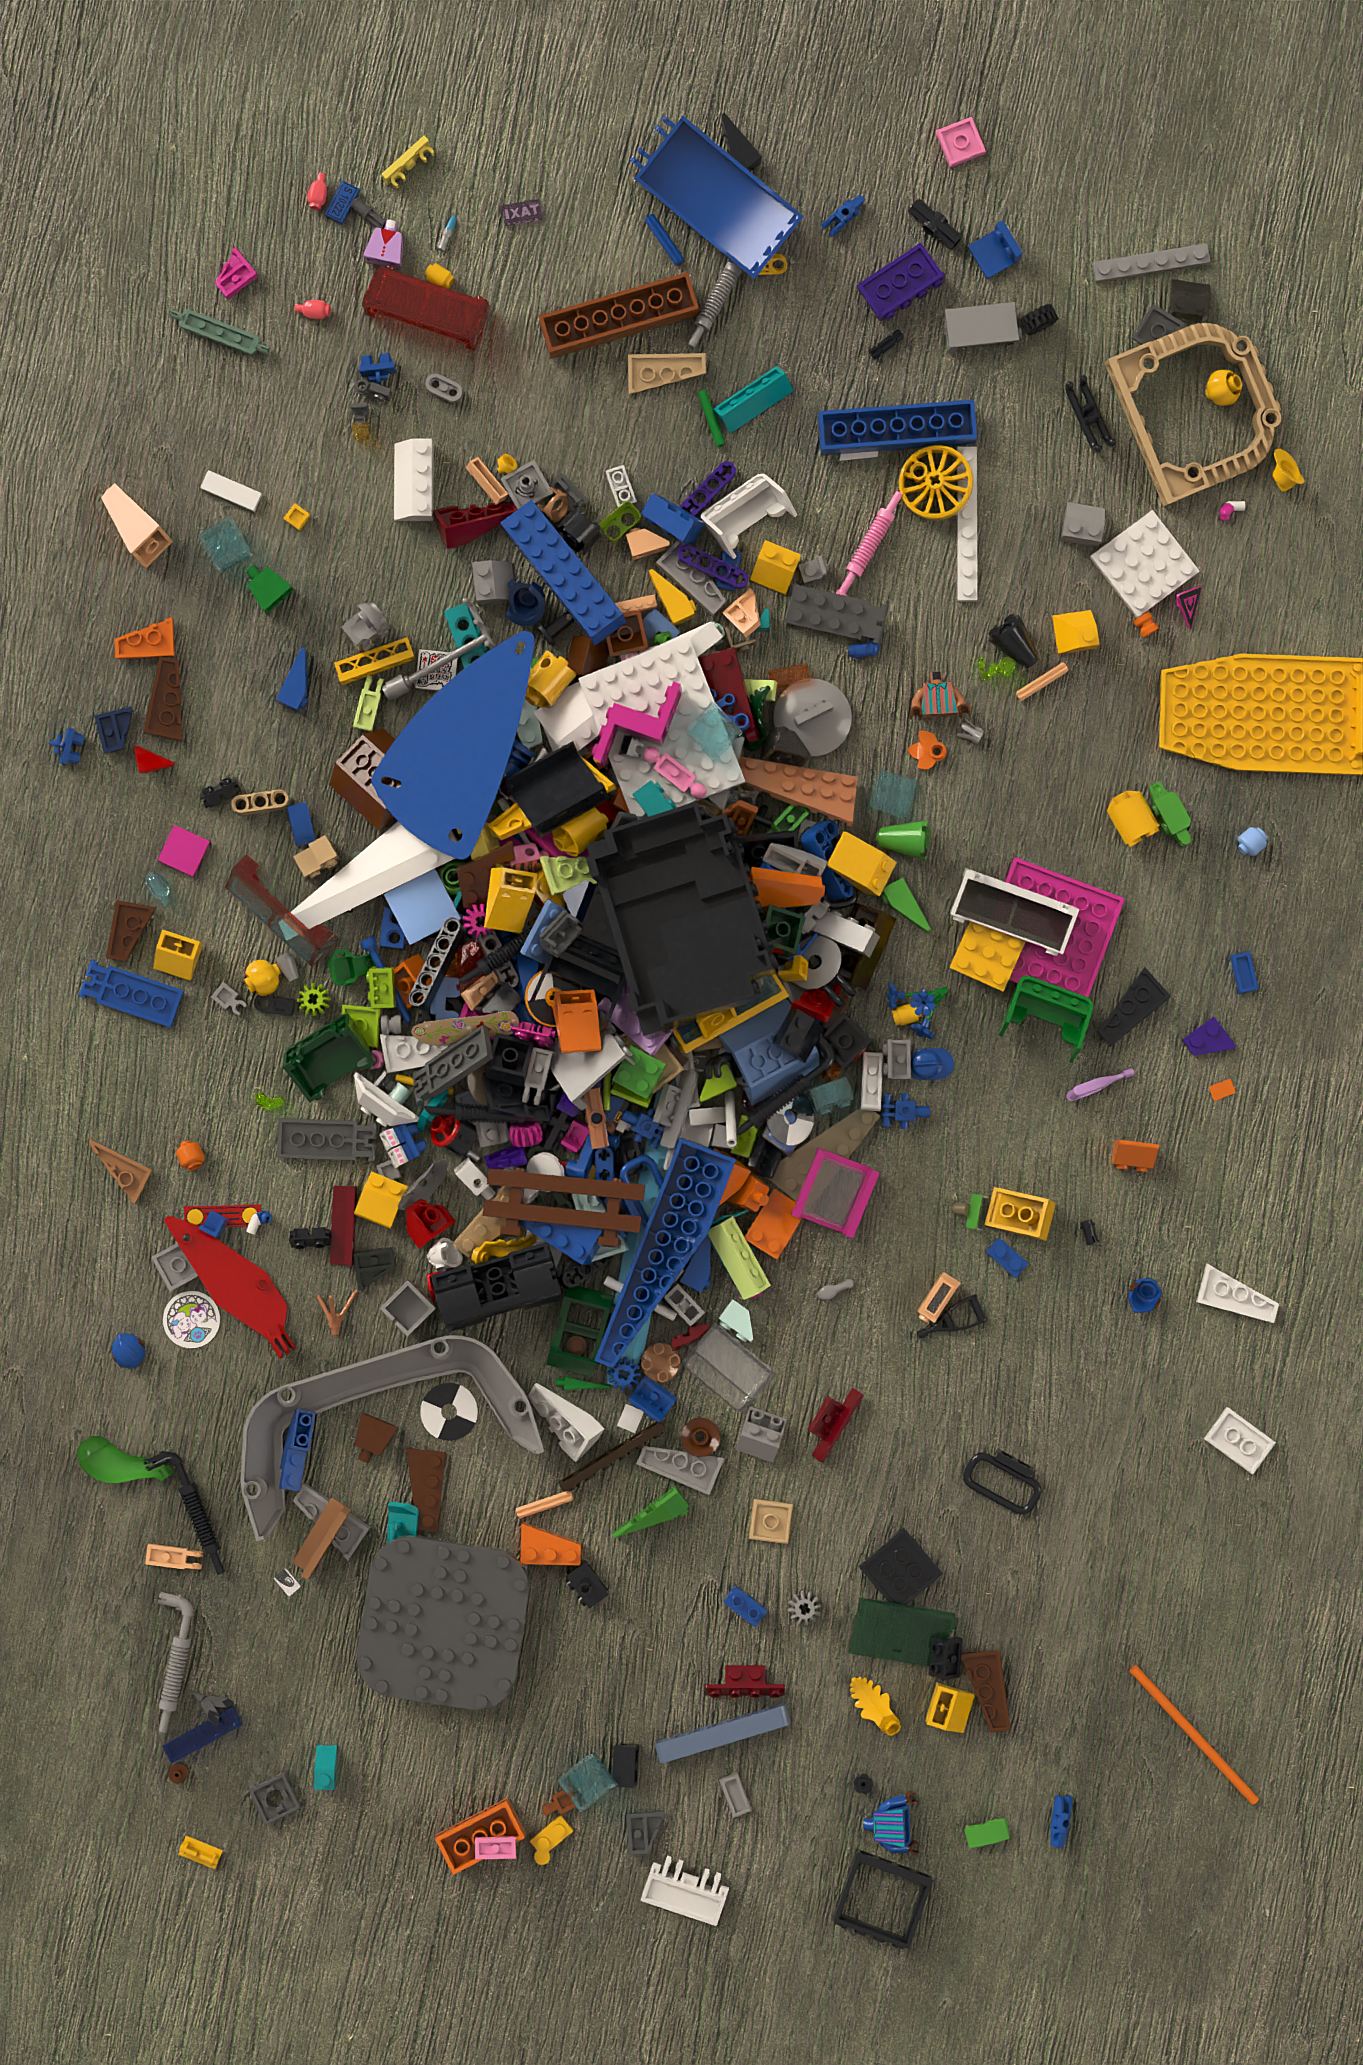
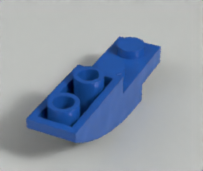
M296 1409L281 1458L280 1469H282L279 1489L300 1492L306 1453L310 1450L316 1412Z

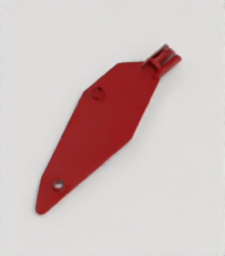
M167 1216L164 1220L166 1226L215 1304L265 1337L279 1359L283 1358V1354L274 1340L277 1341L286 1355L290 1353L281 1335H283L293 1351L297 1348L284 1329L287 1304L267 1272L212 1235L200 1230L197 1225ZM188 1235L190 1240L184 1241L183 1236Z

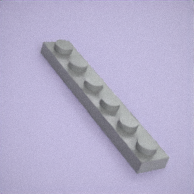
M1207 243L1096 261L1092 263L1095 283L1209 265L1210 257Z

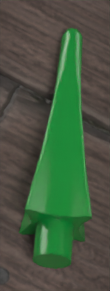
M564 1376V1379L556 1378V1386L563 1387L564 1390L610 1389L608 1384L594 1383Z

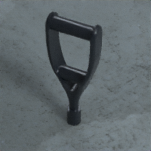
M974 1294L954 1304L934 1325L928 1329L924 1328L916 1332L919 1339L928 1336L932 1332L959 1331L986 1322L988 1318H985L976 1298L977 1295ZM969 1300L978 1322L955 1328L949 1312ZM942 1321H944L947 1328L940 1326Z

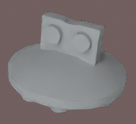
M805 679L792 684L781 694L774 709L773 721L777 736L789 750L805 757H820L833 752L845 741L850 731L852 714L847 698L836 686L820 679Z

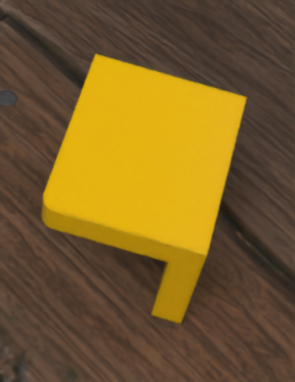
M794 955L793 962H786L784 971H778V976L784 982L807 981L809 962L802 955Z

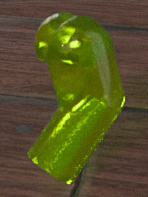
M261 1092L255 1095L256 1104L266 1110H272L285 1105L282 1095L273 1099Z

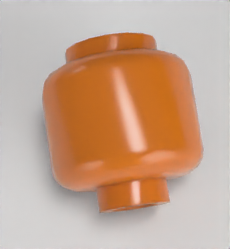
M191 1140L182 1142L176 1151L181 1167L188 1171L200 1168L205 1160L200 1144L191 1142Z

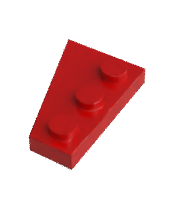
M836 983L831 988L838 995L841 986ZM820 987L805 991L801 998L796 999L792 1003L791 1009H799L805 1014L827 1023L835 1003Z

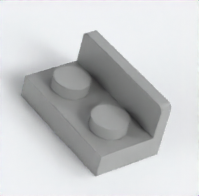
M478 1120L475 1122L480 1148L510 1141L509 1129L505 1122L504 1124H501V1122L500 1124L497 1122L490 1123L489 1121L488 1123L485 1121L478 1122Z

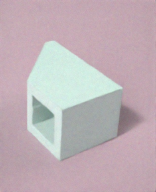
M732 1299L719 1317L721 1320L720 1325L727 1330L732 1328L737 1331L736 1336L742 1341L746 1342L748 1339L751 1342L753 1334L749 1311Z

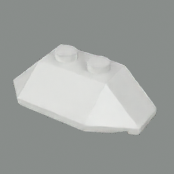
M356 1072L354 1074L358 1103L362 1105L360 1108L369 1116L371 1113L378 1117L376 1121L384 1127L387 1124L389 1126H399L401 1124L418 1122L419 1117L373 1085V1083Z

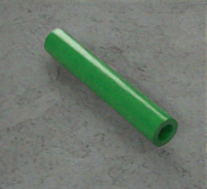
M706 389L698 392V396L717 448L725 445V441Z

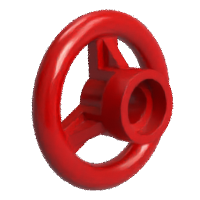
M439 1115L434 1118L431 1123L430 1133L432 1143L438 1147L450 1144L459 1132L461 1121H455L454 1129L450 1134L454 1116ZM436 1134H443L445 1140L439 1141Z

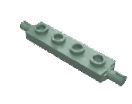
M186 309L183 313L171 310L169 317L179 320L181 329L251 356L256 351L268 355L270 347L260 344V338L257 335L190 309Z

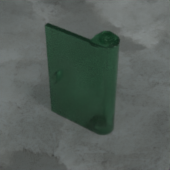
M860 1598L849 1654L929 1666L932 1637L949 1638V1633H952L953 1629H957L958 1617H955L954 1612Z

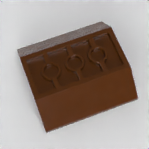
M383 728L363 734L335 763L329 785L379 832L393 819L371 782L374 771L396 740ZM386 776L381 778L383 784L395 788L401 787V781Z

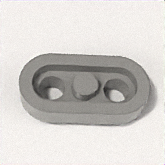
M431 374L426 379V388L431 394L450 403H457L461 400L463 391L458 383L440 374ZM434 383H439V387L437 388L432 387V385ZM451 391L457 392L455 396H450Z

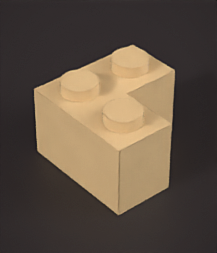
M326 835L308 844L309 848L293 856L304 877L311 880L320 876L322 870L335 868L338 866L337 862L341 861Z

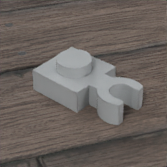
M224 982L211 996L213 1000L226 1010L231 1006L232 1011L239 1016L241 1013L237 1011V1006L243 1005L246 1008L248 1006L244 1001H237L236 998L239 994Z

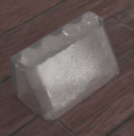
M715 1322L682 1360L683 1366L738 1412H743L758 1397L775 1375L767 1364L761 1362L753 1352L748 1351L741 1345L738 1339L733 1338L722 1326Z

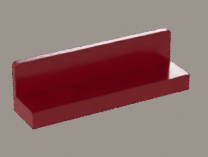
M357 1186L333 1187L330 1264L354 1265L353 1253L356 1215L354 1212L357 1202Z

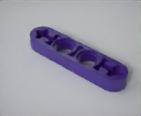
M729 461L721 463L680 505V508L688 510L691 507L689 503L691 501L698 509L695 510L693 507L690 510V514L696 517L734 478L736 473L734 464ZM725 467L726 469H728L730 467L731 474H725L723 476L724 482H722L720 477H718L716 474L721 476L724 472L723 468ZM709 481H718L719 487L715 490L708 487ZM697 494H703L706 500L699 504L694 498Z
M683 545L678 551L680 562L735 589H743L748 583L746 572L691 545ZM686 550H689L690 555L693 557H695V554H698L695 564L692 563L693 558L688 556L685 559L683 558L684 554L681 552H686ZM707 558L710 565L703 568L699 565V560ZM719 566L727 569L725 576H719L716 573V569ZM732 570L734 571L732 576L739 577L741 575L743 576L742 580L745 582L737 584L735 578L731 577L730 581L727 578Z

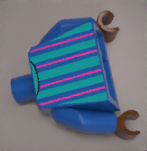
M909 1791L905 1796L900 1795L886 1800L879 1805L878 1810L873 1812V1819L865 1818L863 1821L864 1830L874 1831V1841L880 1842V1845L891 1853H907L908 1851L913 1855L919 1853L918 1850H912L913 1846H919L920 1844L915 1840L911 1841L909 1805H906V1802L911 1804L918 1802V1800L910 1801V1795L916 1794V1792Z

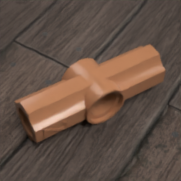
M600 1087L591 1088L583 1095L588 1105L585 1110L592 1149L604 1148L609 1146ZM594 1113H599L600 1121L594 1124L591 1121V1116Z

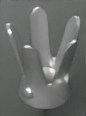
M965 718L970 725L963 722L961 724L962 728L971 735L957 733L956 736L971 740L978 744L980 739L986 741L982 737L984 730L974 726Z

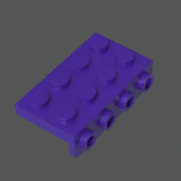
M919 243L857 284V289L880 322L884 319L888 321L896 315V311L908 308L912 304L911 301L916 298L919 300L927 295V291L932 287L936 289L944 283L945 273L939 270L922 243Z

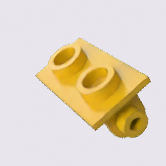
M186 1835L178 1855L216 1869L223 1850Z

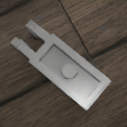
M533 1048L524 1084L525 1090L522 1102L527 1103L530 1097V1088L537 1089L534 1105L539 1106L542 1091L545 1089L553 1051Z

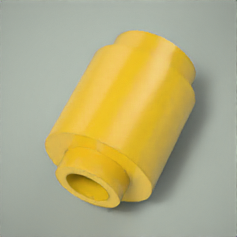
M437 263L430 264L425 271L426 280L440 289L448 290L455 279L452 272Z
M910 1003L892 1010L895 1025L901 1026L918 1022L922 1014L916 1015V1007L912 1008Z

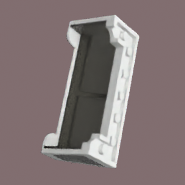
M965 868L950 914L954 915L953 919L964 923L965 920L981 924L1047 948V953L1057 956L1058 953H1064L1079 909Z

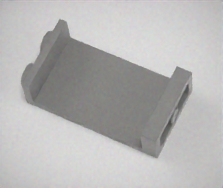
M1015 302L945 309L943 316L948 353L956 352V349L959 347L1013 342V346H1017L1019 339L1022 338L1021 327L1017 326L1019 309L1015 308Z

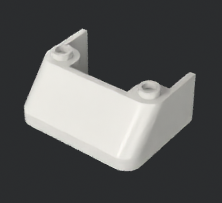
M758 474L706 509L701 514V518L721 548L735 559L736 555L733 549L736 548L739 542L738 534L767 514L771 517H781L788 511L792 516L796 517L797 513L786 492L767 475Z

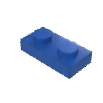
M999 1237L986 1251L990 1257L1014 1278L1029 1264Z

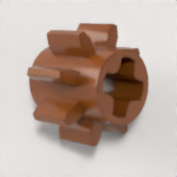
M835 1061L834 1065L827 1072L824 1071L818 1076L821 1080H826V1084L839 1080L841 1066Z

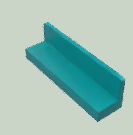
M776 366L713 409L716 415L724 422L728 432L732 433L792 393L793 388L786 373Z

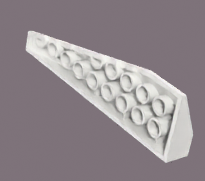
M709 622L652 649L689 635L698 658L723 638V636L714 624ZM580 681L568 686L551 708L543 706L534 712L535 716L560 748L573 741L577 752H580L599 737L598 728Z

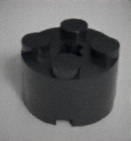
M576 508L556 527V531L564 535L563 539L569 547L578 553L582 550V554L585 555L601 537L599 532L601 527L595 521L588 520L585 517V513L581 509Z

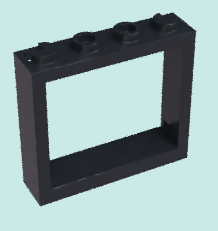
M856 1848L832 1916L833 1921L836 1922V1925L841 1926V1928L847 1929V1927L855 1929L854 1932L863 1936L869 1934L874 1936L873 1939L882 1943L888 1941L895 1948L909 1949L933 1883V1878L931 1875ZM859 1862L922 1884L904 1936L841 1914Z

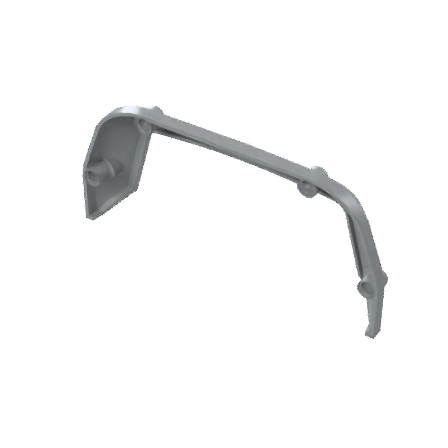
M463 1335L438 1337L299 1380L270 1391L253 1406L243 1429L240 1481L256 1541L269 1537L280 1517L286 1511L285 1489H279L282 1472L280 1464L284 1449V1432L290 1426L296 1409L312 1411L318 1414L343 1403L393 1387L462 1372L467 1373L473 1378L511 1440H514L532 1453L539 1454L545 1452L531 1403L525 1391L494 1350L475 1338ZM437 1342L445 1344L446 1349L443 1353L436 1351L435 1345ZM285 1389L292 1392L291 1400H286L283 1397ZM516 1402H525L526 1410L518 1411L515 1407ZM250 1484L257 1486V1494L253 1495L249 1492L248 1487Z

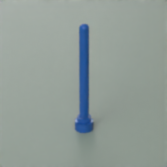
M374 935L361 941L362 949L370 953L376 967L386 968L376 950L377 946L375 943L377 941ZM395 987L396 1006L404 1021L410 1023L412 1018Z

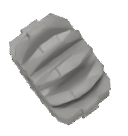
M802 1590L800 1591V1598L797 1594H793L796 1601L789 1600L788 1603L794 1607H789L787 1610L788 1612H794L790 1616L792 1620L798 1617L797 1624H800L802 1619H804L805 1625H808V1618L812 1622L816 1621L813 1614L820 1616L821 1613L815 1609L821 1608V1604H814L818 1600L817 1596L810 1599L812 1592L809 1591L805 1597ZM803 1603H807L809 1610L801 1612L802 1610L799 1606L801 1604L804 1606Z

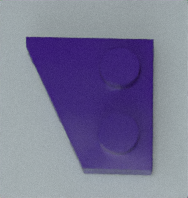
M513 1145L484 1156L488 1169H501L528 1163L524 1148Z

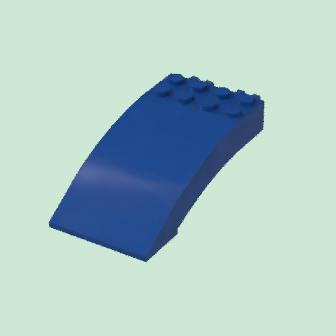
M664 115L661 119L673 129L667 134L660 126L656 125L654 127L665 139L652 156L641 147L637 149L640 155L648 159L644 166L636 158H630V161L641 169L634 179L755 279L804 216L687 118L682 116L675 125Z

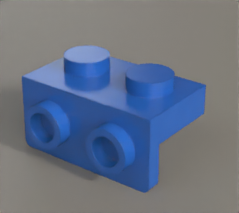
M646 1375L628 1399L635 1408L641 1409L649 1418L659 1423L677 1400L674 1395Z

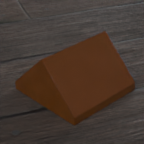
M573 636L567 657V662L569 663L567 667L572 669L578 678L605 668L609 655L608 644L600 641L594 645L588 637Z

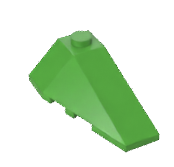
M675 1485L615 1530L612 1536L616 1538L674 1519L676 1516L681 1518L689 1512L687 1508L690 1507V1504Z

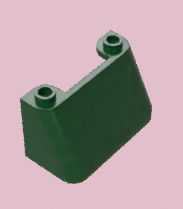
M348 1013L339 1016L295 1043L283 1055L284 1070L309 1103L313 1100L321 1099L325 1095L326 1086L357 1067L359 1070H369L376 1062L373 1053Z

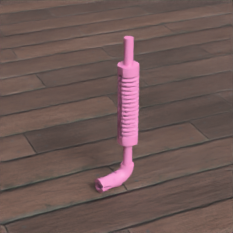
M895 492L886 509L880 508L877 517H875V520H873L869 527L870 530L862 539L861 546H858L859 549L854 553V559H851L852 562H849L846 570L849 573L840 589L836 591V594L847 596L846 593L855 577H861L868 565L867 562H870L869 559L874 555L873 553H875L877 546H879V543H881L885 536L886 530L889 529L888 527H890L895 518L893 511L903 495L900 492Z

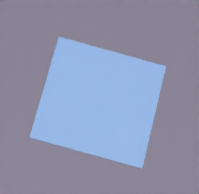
M435 868L384 894L410 945L440 930L446 919L450 917L457 918L458 920L461 919Z

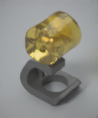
M350 404L351 410L356 415V422L352 423L354 440H369L370 426L369 422H366L369 404Z

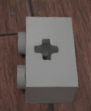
M678 1283L664 1296V1299L690 1326L705 1313Z

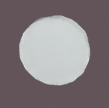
M542 1152L529 1160L527 1173L564 1176V1168L560 1165L559 1159L556 1156Z

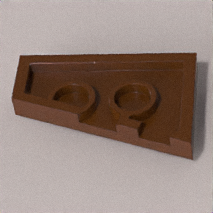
M116 900L106 954L107 959L127 962L156 907Z

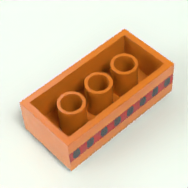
M507 1797L437 1833L435 1840L454 1875L483 1860L475 1859V1837L516 1836V1842L525 1838L526 1832Z

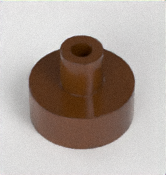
M182 1762L173 1764L168 1771L169 1779L176 1784L183 1783L189 1776L188 1766Z

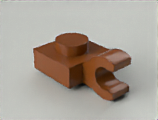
M570 1786L551 1795L553 1801L543 1805L542 1810L545 1816L557 1809L561 1815L578 1806Z

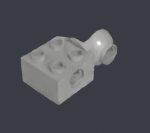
M374 603L357 605L360 611L341 627L360 653L363 650L365 652L373 647L374 641L378 638L383 639L389 633L390 626L383 613Z

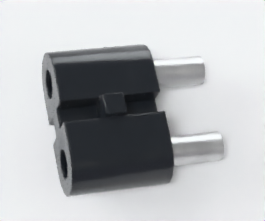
M461 1119L457 1136L450 1144L444 1147L461 1158L467 1156L478 1162L480 1156L470 1150L473 1142L476 1139L479 1140L476 1126L469 1121H462Z

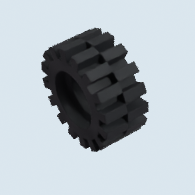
M1046 304L1023 316L1020 322L1027 335H1034L1052 326L1059 318L1052 304Z

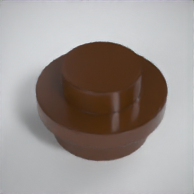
M573 1336L567 1342V1349L571 1354L581 1355L586 1350V1341L581 1336Z

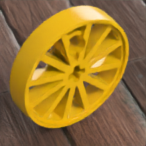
M943 445L927 446L912 454L903 465L899 476V490L903 494L902 499L913 513L928 520H944L959 513L968 503L973 490V474L965 457L955 449ZM943 453L940 465L936 471L932 454ZM928 455L931 473L924 463L918 461L923 456ZM948 455L955 457L957 460L947 470L943 471ZM961 464H963L967 471L959 475L949 476ZM923 469L925 473L921 477H916L915 471ZM906 478L914 480L917 483H922L920 485L905 488ZM968 479L967 488L950 484L952 482ZM933 480H934V481L939 480L940 483H939V484L935 483V484L933 485L932 481H933ZM946 489L965 494V496L958 503ZM924 490L913 502H909L907 494ZM941 492L955 506L947 512L944 509ZM937 494L941 513L930 514ZM929 495L925 511L918 510L916 507Z

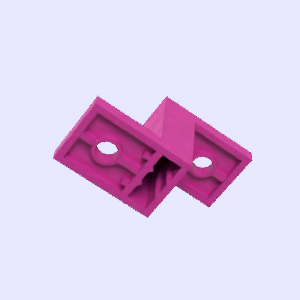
M673 681L672 686L668 685L664 696L666 697L665 705L661 704L658 711L659 718L614 703L613 707H609L606 713V726L602 725L599 732L600 742L595 744L592 751L596 765L604 768L617 731L633 735L662 747L683 692L681 684Z

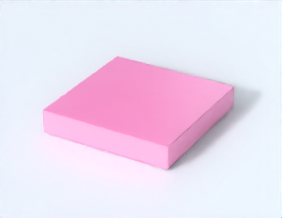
M972 117L936 130L937 138L950 168L986 154Z

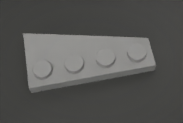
M645 1445L636 1464L709 1495L724 1458L710 1455L697 1457L685 1451Z

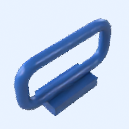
M639 1156L622 1167L620 1178L623 1179V1183H631L628 1178V1172L634 1167L646 1163L661 1189L664 1179L657 1164L651 1157ZM622 1199V1205L627 1215L642 1217L641 1224L646 1228L649 1219L641 1202Z

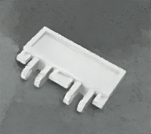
M670 1856L666 1857L661 1873H659L661 1865L653 1862L640 1901L717 1926L729 1891V1887L721 1885L719 1892H716L721 1873H716L712 1886H709L705 1883L710 1873L709 1869L705 1868L700 1884L697 1886L699 1877L683 1872L681 1880L678 1879L683 1865L682 1860L677 1862L674 1874L667 1872L672 1861Z

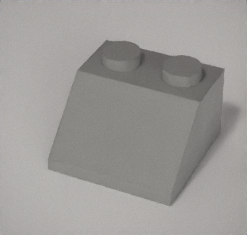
M1067 502L1060 541L1099 547L1102 542L1105 525V509Z
M495 560L472 562L477 604L487 605L510 602V588L507 583L512 578L514 579L512 562Z

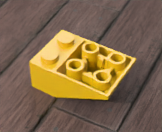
M503 867L491 868L484 928L514 933L522 932L535 895L537 873Z

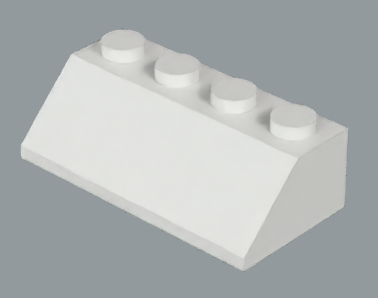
M409 439L395 443L394 521H433L432 439Z

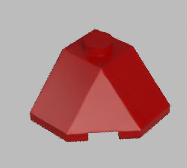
M423 1199L417 1200L406 1208L407 1233L419 1249L455 1223V1220L444 1206L439 1204L434 1206L428 1204Z

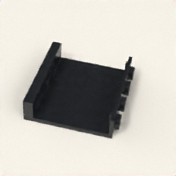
M573 741L504 779L508 791L540 838L609 799L602 782L599 783L578 754Z

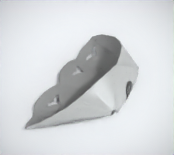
M448 1160L436 1161L424 1173L419 1174L414 1179L410 1189L401 1197L398 1209L406 1210L408 1206L419 1199L427 1200L443 1182L448 1169ZM425 1178L427 1180L426 1186H420L419 1181Z

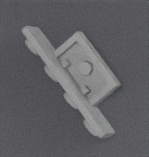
M684 1070L681 1073L677 1087L664 1083L653 1122L665 1126L660 1143L661 1146L672 1149L677 1148L699 1074L696 1072Z

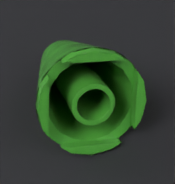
M924 820L881 827L880 831L876 832V843H879V847L926 860L928 854H924V851L929 849L930 827H926L929 821Z

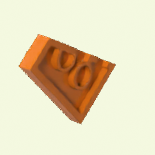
M170 617L160 623L149 625L147 628L115 638V658L175 657L174 618Z

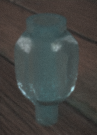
M155 871L148 873L145 876V884L154 898L161 900L164 906L170 904L171 902L167 896L169 888L163 876L156 874Z

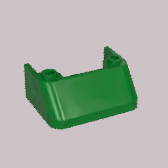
M1023 976L1020 978L1013 993L998 1036H1003L1010 1022L1015 1024L1021 1023L1025 1019L1026 1014L1035 1016L1063 1027L1061 1032L1062 1039L1066 1043L1074 1045L1069 1062L1073 1063L1083 1044L1094 1008L1093 1002L1088 997L1031 976Z

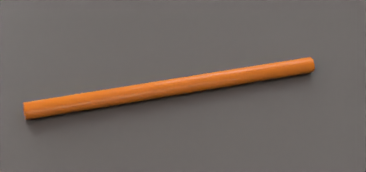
M1137 1665L1133 1666L1129 1672L1249 1803L1251 1805L1257 1803L1259 1800L1258 1796Z

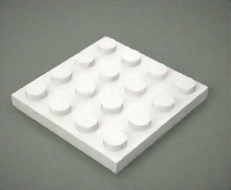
M1153 510L1090 556V559L1136 619L1200 572Z

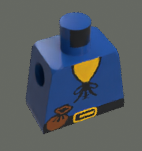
M612 1095L610 1098V1110H603L606 1116V1129L611 1135L614 1134L623 1111L627 1110L630 1104L629 1101ZM594 1113L591 1116V1120L598 1123L600 1121V1114Z

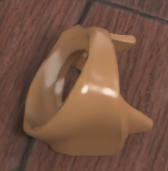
M550 487L549 489L556 495L547 505L537 504V506L552 522H559L567 513L569 501L566 493H563L560 489L556 490ZM562 499L560 506L556 510H552L554 503Z

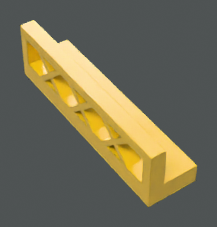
M406 637L337 661L334 664L340 683L343 686L365 678L368 675L371 676L416 659L409 639ZM406 643L407 651L395 653L398 645ZM381 651L390 653V656L387 658L376 659ZM367 657L372 660L370 664L358 666L361 658ZM348 663L354 666L350 671L341 672V665Z

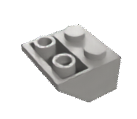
M749 1407L735 1450L773 1463L780 1446L787 1419Z

